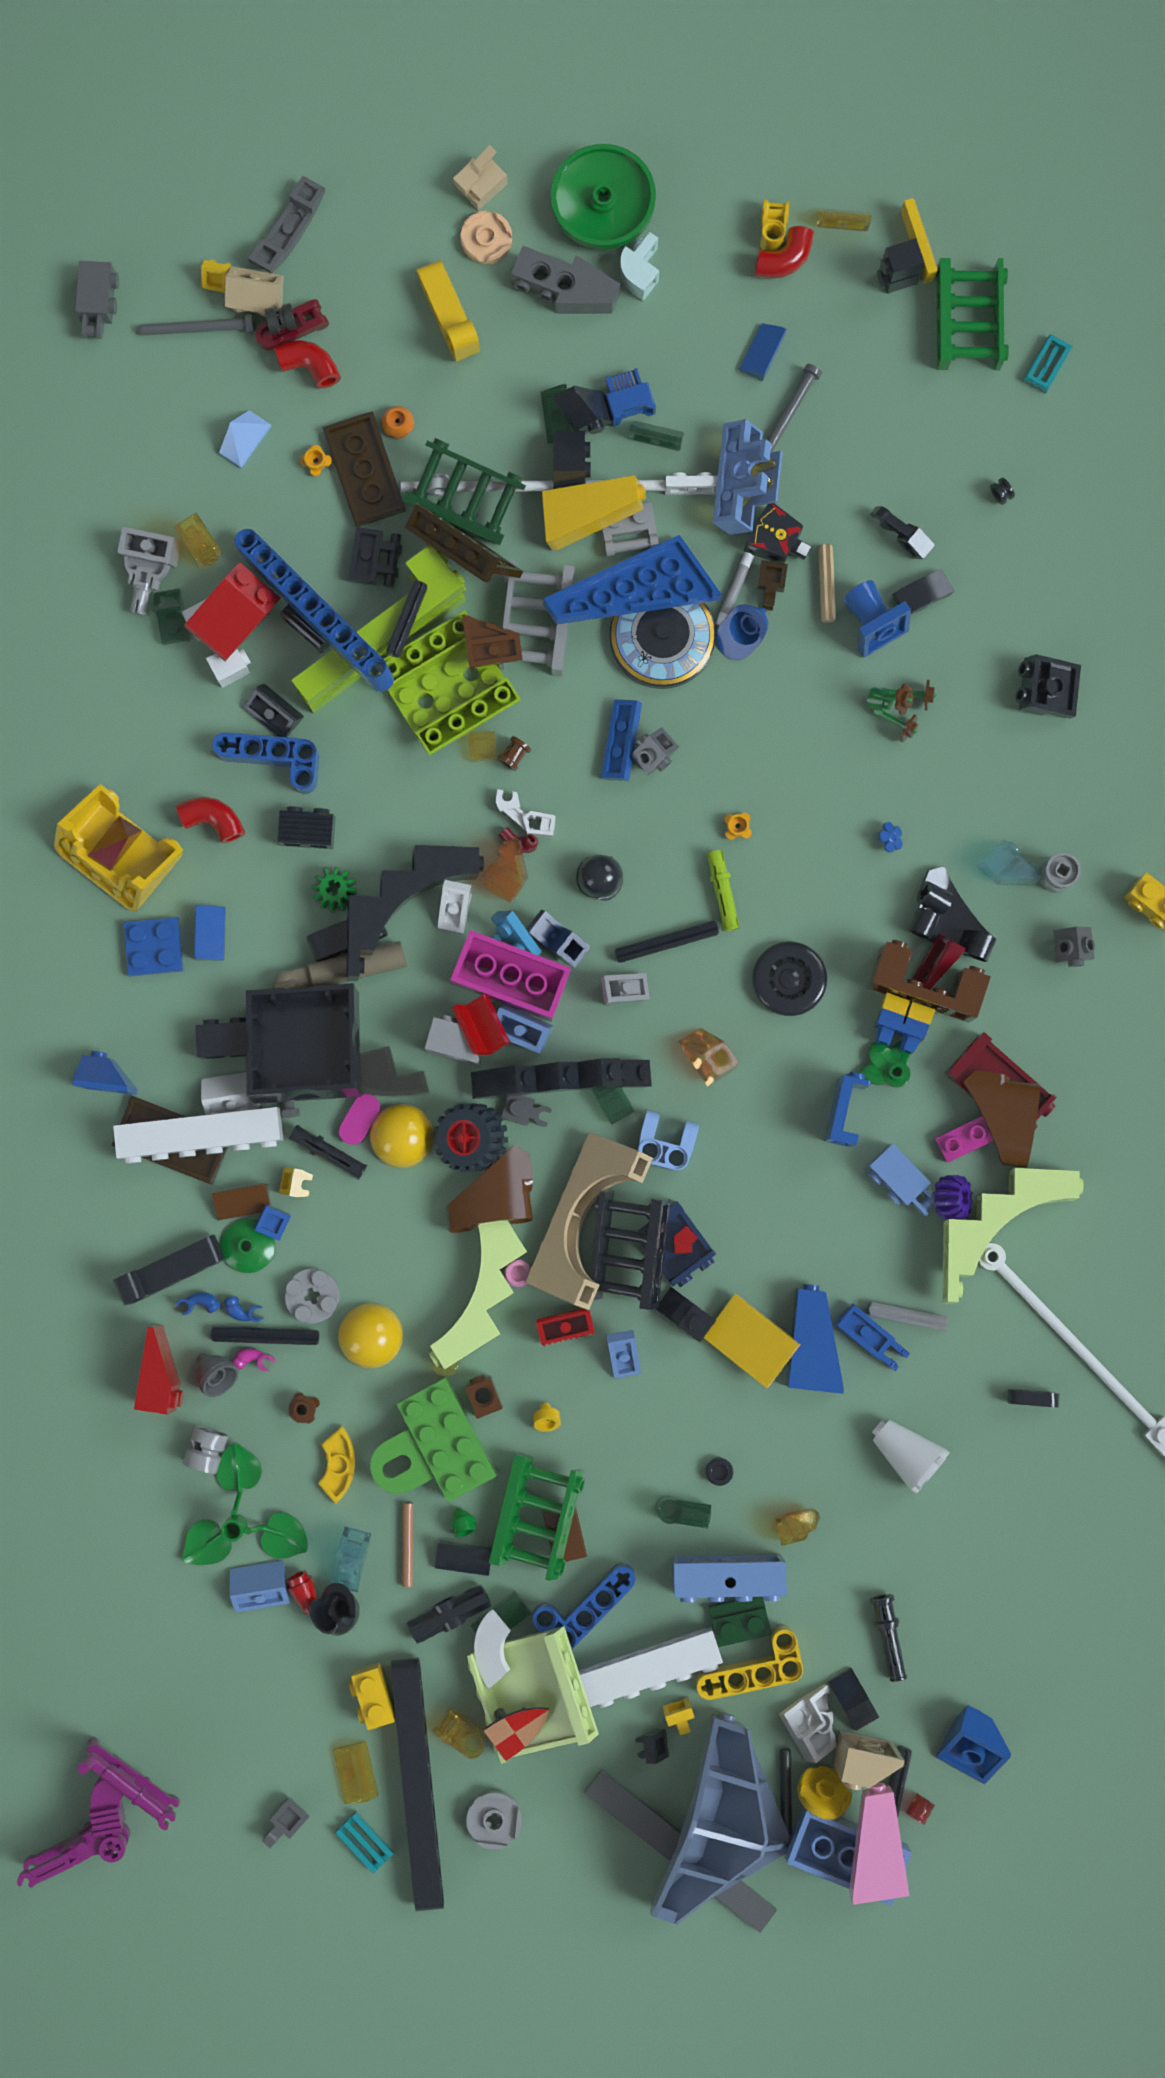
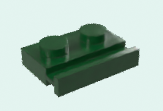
M752 1597V1601L747 1602L733 1600L709 1606L718 1647L772 1635L763 1597Z

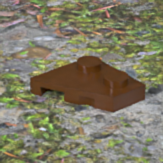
M462 615L469 668L523 661L518 632L498 627L468 615Z

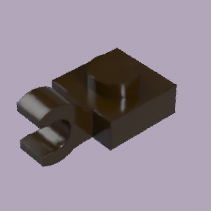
M761 561L757 589L765 590L762 608L773 611L776 592L784 593L788 564Z

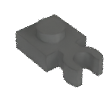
M521 1095L507 1097L502 1118L528 1126L529 1119H534L537 1125L546 1127L548 1123L541 1121L539 1114L543 1111L551 1113L552 1109L547 1106L533 1107L535 1099Z

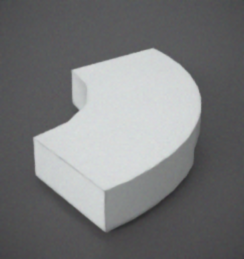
M494 1610L488 1612L481 1621L474 1642V1656L477 1669L488 1689L493 1687L511 1670L504 1656L505 1639L511 1630Z

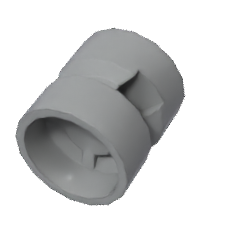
M1058 853L1041 866L1039 881L1047 891L1060 893L1077 882L1081 874V866L1073 855Z
M194 1426L190 1442L193 1445L187 1449L183 1464L198 1471L216 1474L221 1462V1457L218 1454L224 1451L229 1436L217 1430Z

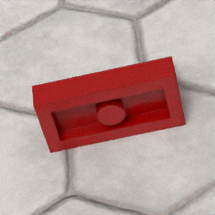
M483 994L467 1005L456 1004L452 1006V1010L474 1055L490 1056L510 1043L488 995Z

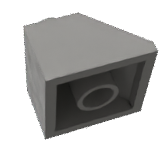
M442 1014L440 1019L433 1017L425 1050L430 1054L480 1067L481 1060L478 1055L472 1053L457 1019Z

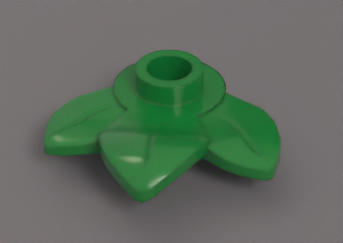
M901 1042L896 1043L892 1048L880 1043H871L869 1045L871 1064L860 1069L859 1073L864 1074L865 1080L871 1081L873 1085L887 1083L892 1087H902L910 1079V1069L907 1066L910 1054L899 1050ZM894 1070L901 1071L902 1075L896 1077L892 1074V1072Z

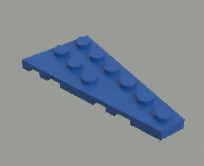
M678 535L543 598V605L557 625L719 601L722 594L682 537Z

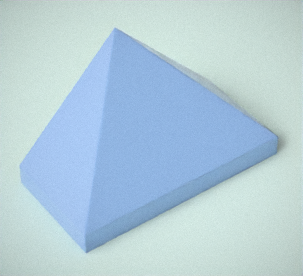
M250 410L230 422L219 452L220 455L242 469L271 428V424Z

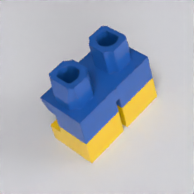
M886 993L883 996L879 1015L874 1026L877 1028L875 1042L889 1046L893 1034L903 1037L899 1050L912 1055L919 1043L925 1039L935 1009L915 1002L909 1005V1000Z

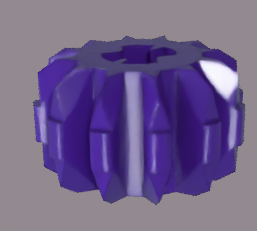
M946 1175L940 1177L939 1181L935 1183L936 1190L933 1192L935 1196L933 1203L936 1204L935 1211L940 1215L941 1219L961 1220L966 1219L968 1214L971 1213L973 1192L970 1190L971 1184L967 1182L965 1176Z

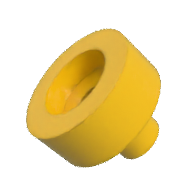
M542 1403L540 1409L533 1414L534 1428L541 1432L556 1430L561 1425L560 1412L557 1409L551 1408L549 1403Z

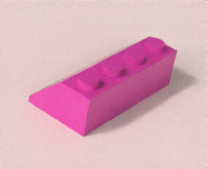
M470 930L450 981L452 985L478 995H488L494 1001L552 1022L571 968Z

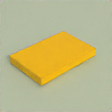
M734 1294L717 1317L716 1322L704 1336V1339L765 1388L770 1387L801 1345L738 1294Z

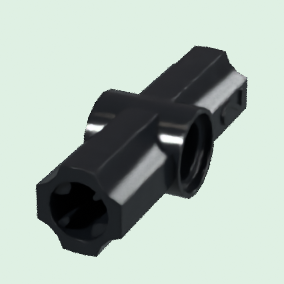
M480 1584L457 1597L451 1596L440 1601L432 1607L433 1609L407 1621V1625L413 1639L419 1644L442 1631L448 1632L466 1622V1619L490 1608L492 1605L485 1589Z

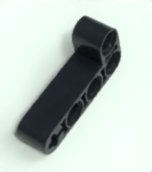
M214 1234L139 1270L128 1272L114 1279L113 1282L124 1306L131 1305L210 1268L226 1258Z

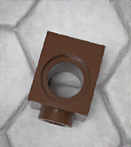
M482 1374L469 1380L471 1385L466 1386L465 1389L477 1419L503 1409L492 1376L485 1378V1375ZM482 1387L487 1388L491 1393V1399L485 1403L478 1401L476 1398V1391Z

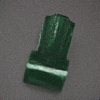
M664 1496L657 1501L655 1512L660 1520L666 1524L675 1523L708 1529L711 1518V1504ZM667 1503L674 1504L676 1509L675 1513L670 1517L662 1515V1508Z

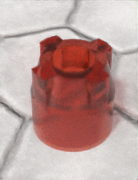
M917 1793L905 1812L925 1825L935 1805Z

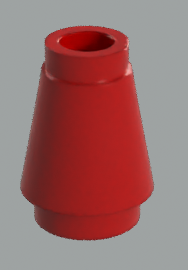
M303 1570L287 1578V1590L304 1614H309V1605L311 1601L317 1599L312 1575H308L307 1571Z

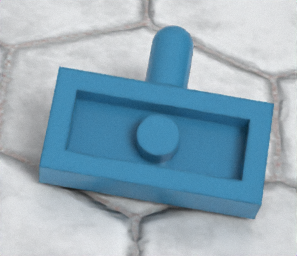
M497 911L491 917L497 930L491 938L501 942L506 940L509 945L535 955H539L542 952L513 911Z

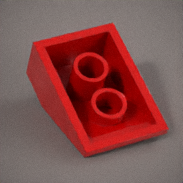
M239 562L189 618L184 627L226 662L272 612L281 598Z
M157 1324L147 1328L134 1410L167 1415L176 1411L177 1407H181L183 1391L180 1390V1379L164 1327Z

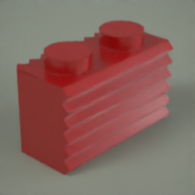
M581 1308L536 1319L541 1345L544 1347L546 1344L551 1345L552 1342L554 1344L557 1341L561 1343L562 1340L567 1341L568 1338L570 1340L573 1337L577 1339L578 1336H588L589 1333L593 1335L595 1332L590 1309Z

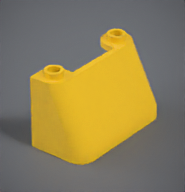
M99 784L57 823L54 847L64 860L126 909L135 912L144 904L179 861L184 849L172 838L165 837L157 842L142 830L141 834L112 871L89 858L88 854L119 816L138 827L119 812L120 805L117 794Z

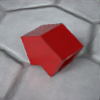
M687 1225L673 1236L674 1253H692V1243L698 1238Z

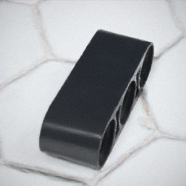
M347 920L316 931L306 937L315 962L334 958L347 952ZM386 927L383 929L379 939L388 935Z

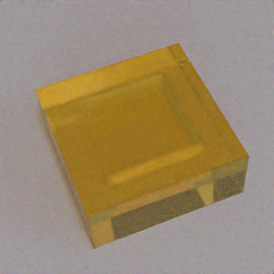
M494 731L468 734L471 762L497 760Z

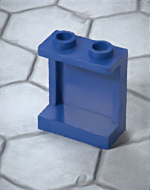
M849 1072V1074L838 1078L824 1139L825 1142L846 1147L857 1145L859 1135L843 1131L852 1089L864 1090L870 1087L871 1081L864 1080V1074Z

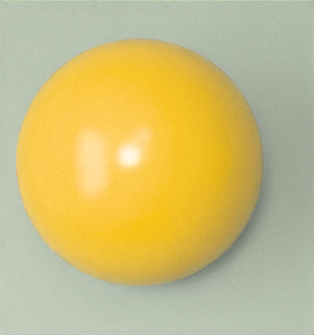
M395 1104L383 1109L376 1117L370 1128V1144L375 1155L383 1163L395 1168H408L419 1164L427 1157L433 1146L434 1129L430 1119L421 1109L409 1104Z
M377 1303L361 1304L351 1309L341 1321L338 1330L339 1346L344 1356L353 1364L363 1368H378L392 1361L400 1351L403 1342L402 1325L396 1314L386 1306Z

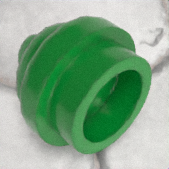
M458 1507L450 1520V1531L454 1532L457 1538L471 1535L476 1531V1518L474 1515L469 1514L468 1511Z

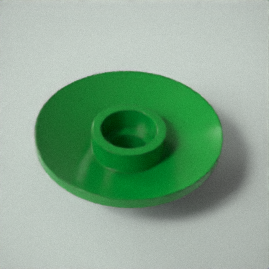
M242 1219L233 1223L227 1228L221 1240V1249L226 1258L225 1262L232 1269L241 1273L260 1271L269 1264L275 1252L274 1238L255 1231L254 1226L257 1220ZM244 1241H249L251 1243V1249L249 1251H244L242 1249V1243Z

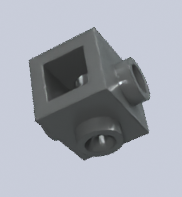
M661 727L650 735L647 733L635 743L638 748L631 756L636 760L638 766L649 775L657 769L660 772L663 771L672 762L670 757L679 746Z
M1076 926L1053 931L1054 953L1057 963H1068V967L1084 966V961L1095 959V943L1092 939L1091 927Z

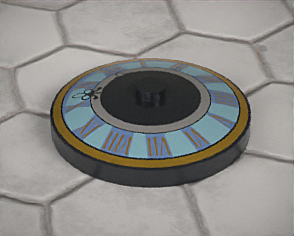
M705 603L613 616L610 625V647L616 663L632 680L650 688L668 689L690 682L704 670L715 646V624L712 614Z

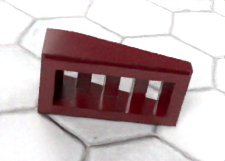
M939 933L912 980L923 983V987L930 990L961 957L966 948Z

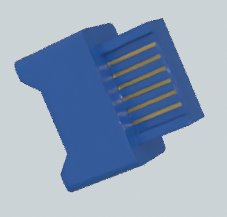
M637 368L615 376L606 377L605 382L609 393L605 395L613 420V427L618 426L622 419L641 413L652 416L656 413V405L649 383L641 382Z

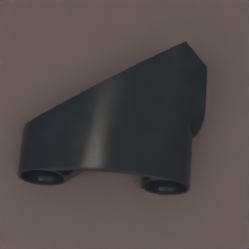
M944 866L927 870L917 895V902L920 904L910 925L909 932L931 943L934 942L940 933L965 947L966 950L962 955L982 962H988L997 939L982 926L957 892Z

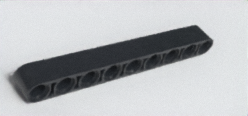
M417 1657L391 1660V1676L415 1911L444 1909L420 1659Z

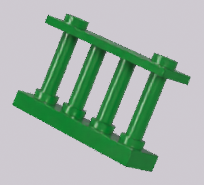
M940 258L936 273L937 370H948L951 361H955V358H994L995 370H1000L1004 361L1008 360L1009 346L1004 344V285L1007 284L1008 269L1004 268L1003 258H998L994 271H955V268H951V258ZM954 282H994V296H955V293H951V284H954ZM955 307H994V322L956 321L951 319V310H954ZM955 332L994 333V347H956L955 344H952L951 335H955Z
M515 1454L489 1563L502 1566L507 1565L508 1561L513 1559L547 1569L545 1580H557L563 1574L566 1565L563 1557L578 1494L582 1493L585 1485V1478H583L584 1470H571L570 1476H565L534 1467V1464H532L533 1456ZM534 1478L567 1487L563 1504L528 1494L525 1490L527 1481ZM527 1505L559 1514L557 1531L521 1521V1518H519L521 1507ZM520 1532L554 1542L550 1558L516 1549L512 1545L514 1535Z

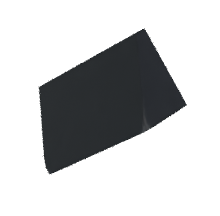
M266 684L255 687L243 706L245 710L278 737H288L304 717L303 714Z
M439 1540L435 1569L489 1576L491 1565L489 1560L492 1548Z

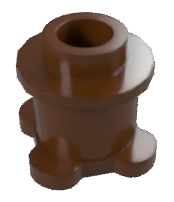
M302 1392L295 1394L294 1399L289 1404V1416L297 1423H312L315 1420L316 1408L320 1405L319 1399L317 1397L309 1398ZM300 1404L306 1406L307 1412L305 1414L299 1411Z

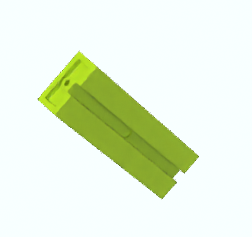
M430 545L405 563L412 572L409 576L412 583L415 580H419L427 584V591L405 645L466 601L465 594L463 593L466 591L463 577L456 569L452 571L448 565V558ZM408 594L357 631L383 659L389 656L386 649ZM333 649L291 681L298 694L314 714L362 677Z

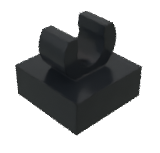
M655 1729L635 1739L637 1743H644V1750L637 1753L639 1758H646V1764H657L669 1757L666 1729Z

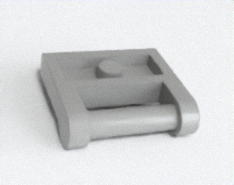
M652 502L644 503L642 511L602 529L606 557L615 556V553L652 548L659 544ZM648 532L647 538L614 543L612 537Z

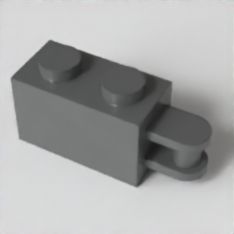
M79 261L75 313L80 322H82L83 338L97 336V339H102L104 323L112 324V316L117 313V300L114 298V291L119 288V274L115 272L111 262Z

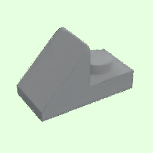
M646 973L601 976L604 1002L608 1006L650 1000Z

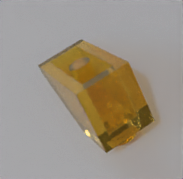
M196 512L174 526L181 541L200 568L210 566L219 559L218 556L222 552Z

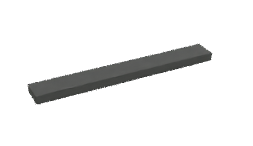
M601 1769L584 1793L666 1859L671 1861L681 1832ZM742 1880L715 1896V1898L759 1933H761L777 1911L775 1906Z

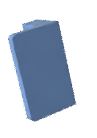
M284 1561L230 1570V1599L235 1613L290 1604V1594L285 1582Z

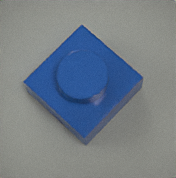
M265 1204L254 1226V1230L280 1241L291 1215Z

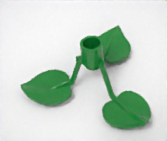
M233 1443L223 1452L217 1471L218 1482L224 1490L231 1491L237 1489L231 1516L224 1522L221 1529L212 1520L198 1521L189 1529L182 1556V1561L194 1565L218 1563L224 1560L230 1553L232 1548L231 1542L238 1541L244 1533L249 1535L260 1530L265 1531L261 1536L262 1548L271 1557L284 1559L306 1553L308 1550L306 1532L302 1524L291 1514L283 1512L274 1513L268 1520V1526L259 1525L250 1528L245 1517L238 1514L243 1493L242 1488H253L259 1482L262 1475V1467L258 1458L253 1453L237 1443Z

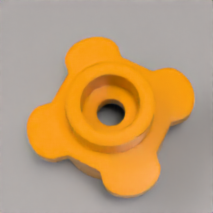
M313 445L306 451L305 455L301 456L300 463L310 470L312 476L317 477L326 466L331 465L332 459L329 455H325L319 445Z
M748 813L727 814L725 816L724 822L727 824L725 835L727 839L734 840L736 837L748 839L751 836L752 831L749 829L751 817ZM740 824L741 827L737 829L735 825Z

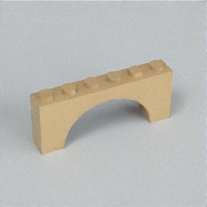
M589 1132L587 1139L583 1143L576 1165L572 1169L567 1186L561 1195L556 1212L550 1221V1226L540 1245V1250L534 1264L530 1268L526 1283L589 1310L599 1284L595 1283L586 1274L581 1264L579 1237L583 1221L590 1207L600 1195V1191H606L616 1184L627 1181L643 1183L653 1158L638 1150Z

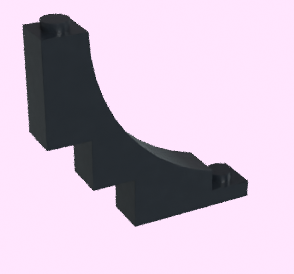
M415 845L412 851V871L382 870L380 875V897L349 896L347 901V981H358L360 974H364L365 959L360 957V955L373 954L383 929L396 912L408 901L430 888L444 884L445 880L454 882L477 879L479 872H483L484 856L479 855V847Z

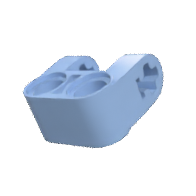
M647 1110L640 1134L638 1151L642 1152L646 1144H653L657 1147L658 1154L652 1159L650 1165L672 1171L683 1169L690 1159L700 1124L686 1121L680 1145L670 1144L654 1139L660 1113ZM672 1151H679L683 1154L684 1161L680 1166H674L669 1162V1154Z

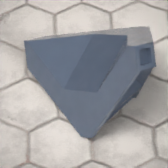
M720 1712L719 1716L711 1715L694 1794L676 1850L650 1907L651 1916L676 1925L710 1899L784 1855L790 1840L787 1828L754 1751L751 1731L746 1729L744 1724L735 1722L736 1717L731 1714Z

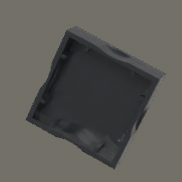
M354 983L317 985L306 989L274 988L246 990V1029L249 1038V1048L246 1057L247 1097L253 1104L361 1097L359 992Z

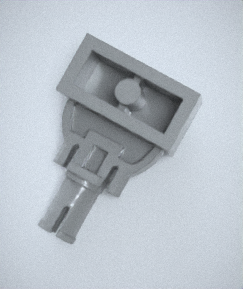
M122 526L117 553L124 556V564L128 572L127 584L132 585L134 588L129 612L146 615L150 592L152 590L159 591L160 581L168 575L170 568H177L182 543L180 540L171 536Z

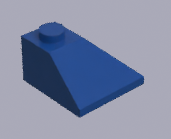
M91 1051V1056L82 1055L73 1078L72 1086L89 1090L137 1095V1088L117 1062L107 1058V1053Z
M967 1705L955 1718L937 1752L936 1758L986 1784L1010 1759L1011 1752L993 1719L980 1710Z

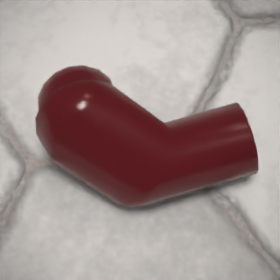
M506 827L498 835L514 853H531L536 850L538 845L536 836L517 837L509 827Z

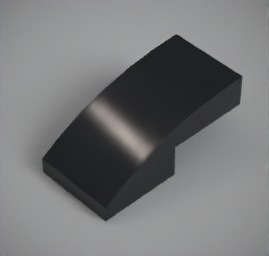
M940 569L899 589L892 596L897 605L906 601L911 608L910 615L925 609L928 605L950 596L955 591L944 571Z

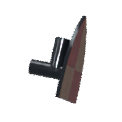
M523 1707L509 1714H506L503 1708H498L494 1712L497 1720L486 1726L483 1731L505 1761H507L528 1746L538 1735L546 1721L549 1708Z

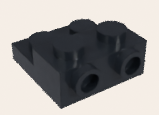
M1038 654L1024 658L1018 669L1019 676L1022 677L1021 687L1016 692L1019 710L1038 715L1052 714L1069 719L1076 717L1081 665Z

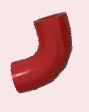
M792 226L788 229L787 241L783 249L779 251L759 249L754 276L767 279L784 278L795 273L808 259L813 244L814 231L804 226Z
M298 340L285 342L273 347L283 373L295 368H306L311 372L316 386L321 389L331 387L341 380L337 365L329 353L315 343Z
M203 796L175 805L185 829L201 823L209 824L215 829L222 844L232 842L245 835L242 823L234 810L219 799Z

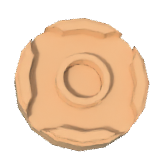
M479 211L472 214L464 222L461 231V246L465 254L472 261L480 264H494L502 260L509 253L512 246V229L508 221L501 214Z

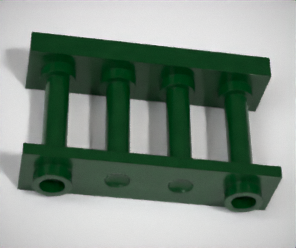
M437 438L433 442L427 440L425 446L433 449L417 489L414 488L412 492L407 490L402 501L414 507L416 504H421L445 521L501 545L505 534L500 533L502 529L500 524L516 487L522 490L525 489L526 485L521 483L523 478L511 472H508L507 476L448 450L450 444ZM445 454L458 461L442 499H438L437 503H434L427 499L429 495L427 490L440 459ZM469 465L482 471L466 511L463 510L459 514L452 511L453 505L451 503L465 469ZM493 476L506 482V485L491 521H487L486 525L476 522L477 516L475 515Z

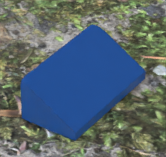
M762 323L739 370L763 381L786 335L787 329Z
M196 905L194 953L196 960L224 961L226 907Z

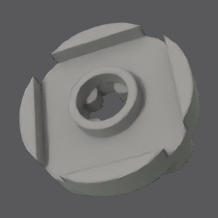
M306 1269L297 1273L286 1286V1306L289 1312L301 1322L319 1323L328 1319L335 1312L340 1300V1289L336 1280L325 1271L318 1269ZM310 1288L314 1292L319 1291L320 1296L316 1298L317 1303L312 1304L311 1300L307 1301L305 1298Z
M497 1790L477 1795L468 1809L466 1818L467 1830L472 1838L476 1840V1843L483 1848L499 1850L506 1847L507 1844L516 1839L522 1826V1813L517 1800L509 1794ZM492 1813H497L498 1817L502 1818V1822H498L496 1827H492L491 1822L486 1821L487 1816H492Z

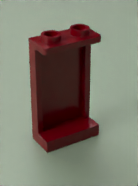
M985 1032L979 1034L944 1073L971 1098L972 1096L963 1082L975 1070L1004 1074L1009 1076L1012 1081L1038 1084L991 1042L992 1038ZM1040 1086L1037 1120L1041 1115L1044 1117L1048 1116L1056 1106L1053 1102L1057 1096L1048 1093L1042 1086Z

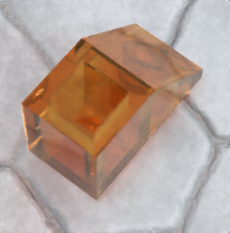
M516 838L511 839L509 842L504 841L497 852L500 858L495 865L491 863L483 875L486 878L483 886L509 903L516 899L528 879L521 844Z
M702 1028L678 1041L707 1086L728 1075L739 1064L723 1040Z

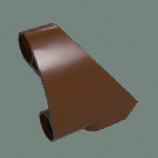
M975 1070L963 1083L986 1122L997 1148L1001 1164L1027 1168L1036 1127L1040 1085L1012 1081L1009 1076L1004 1074Z
M515 1144L446 1206L448 1231L450 1233H462L470 1231L482 1223L508 1220L510 1224H522L532 1221L530 1192L533 1187L530 1154Z

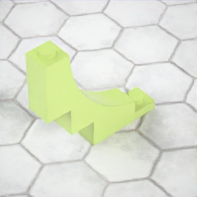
M1014 1168L1009 1171L1008 1195L982 1193L976 1196V1220L948 1219L944 1221L942 1303L955 1304L959 1302V1298L963 1296V1282L959 1281V1277L974 1275L985 1248L996 1233L1011 1219L1023 1211L1038 1205L1079 1199L1084 1187L1083 1179L1080 1178V1171Z
M508 1220L478 1225L481 1240V1265L476 1288L459 1320L442 1338L430 1346L433 1351L429 1355L437 1367L442 1365L444 1369L448 1368L500 1335L499 1330L486 1310L514 1293L500 1269L527 1253Z

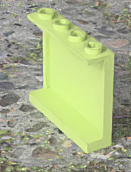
M564 1626L505 1641L504 1656L511 1670L490 1689L487 1688L478 1672L474 1652L467 1656L468 1669L474 1677L477 1697L482 1703L487 1726L497 1720L494 1712L498 1708H503L506 1714L518 1711L523 1707L549 1708L546 1721L538 1735L515 1756L575 1742L580 1746L588 1744L599 1735ZM493 1744L494 1751L499 1756L500 1763L503 1764L507 1762Z

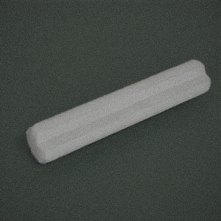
M870 1302L868 1307V1315L871 1317L946 1331L948 1327V1317L876 1302Z

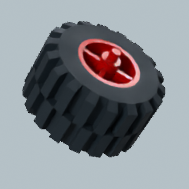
M476 1103L454 1105L453 1108H448L444 1111L446 1116H440L437 1120L440 1125L434 1127L433 1132L437 1133V1138H433V1144H438V1148L435 1151L437 1155H443L441 1161L444 1164H450L449 1168L453 1170L471 1172L488 1169L492 1166V1163L500 1159L498 1155L504 1154L506 1151L503 1143H508V1137H504V1132L508 1131L507 1126L501 1125L503 1121L501 1115H495L496 1110L487 1108V1105Z

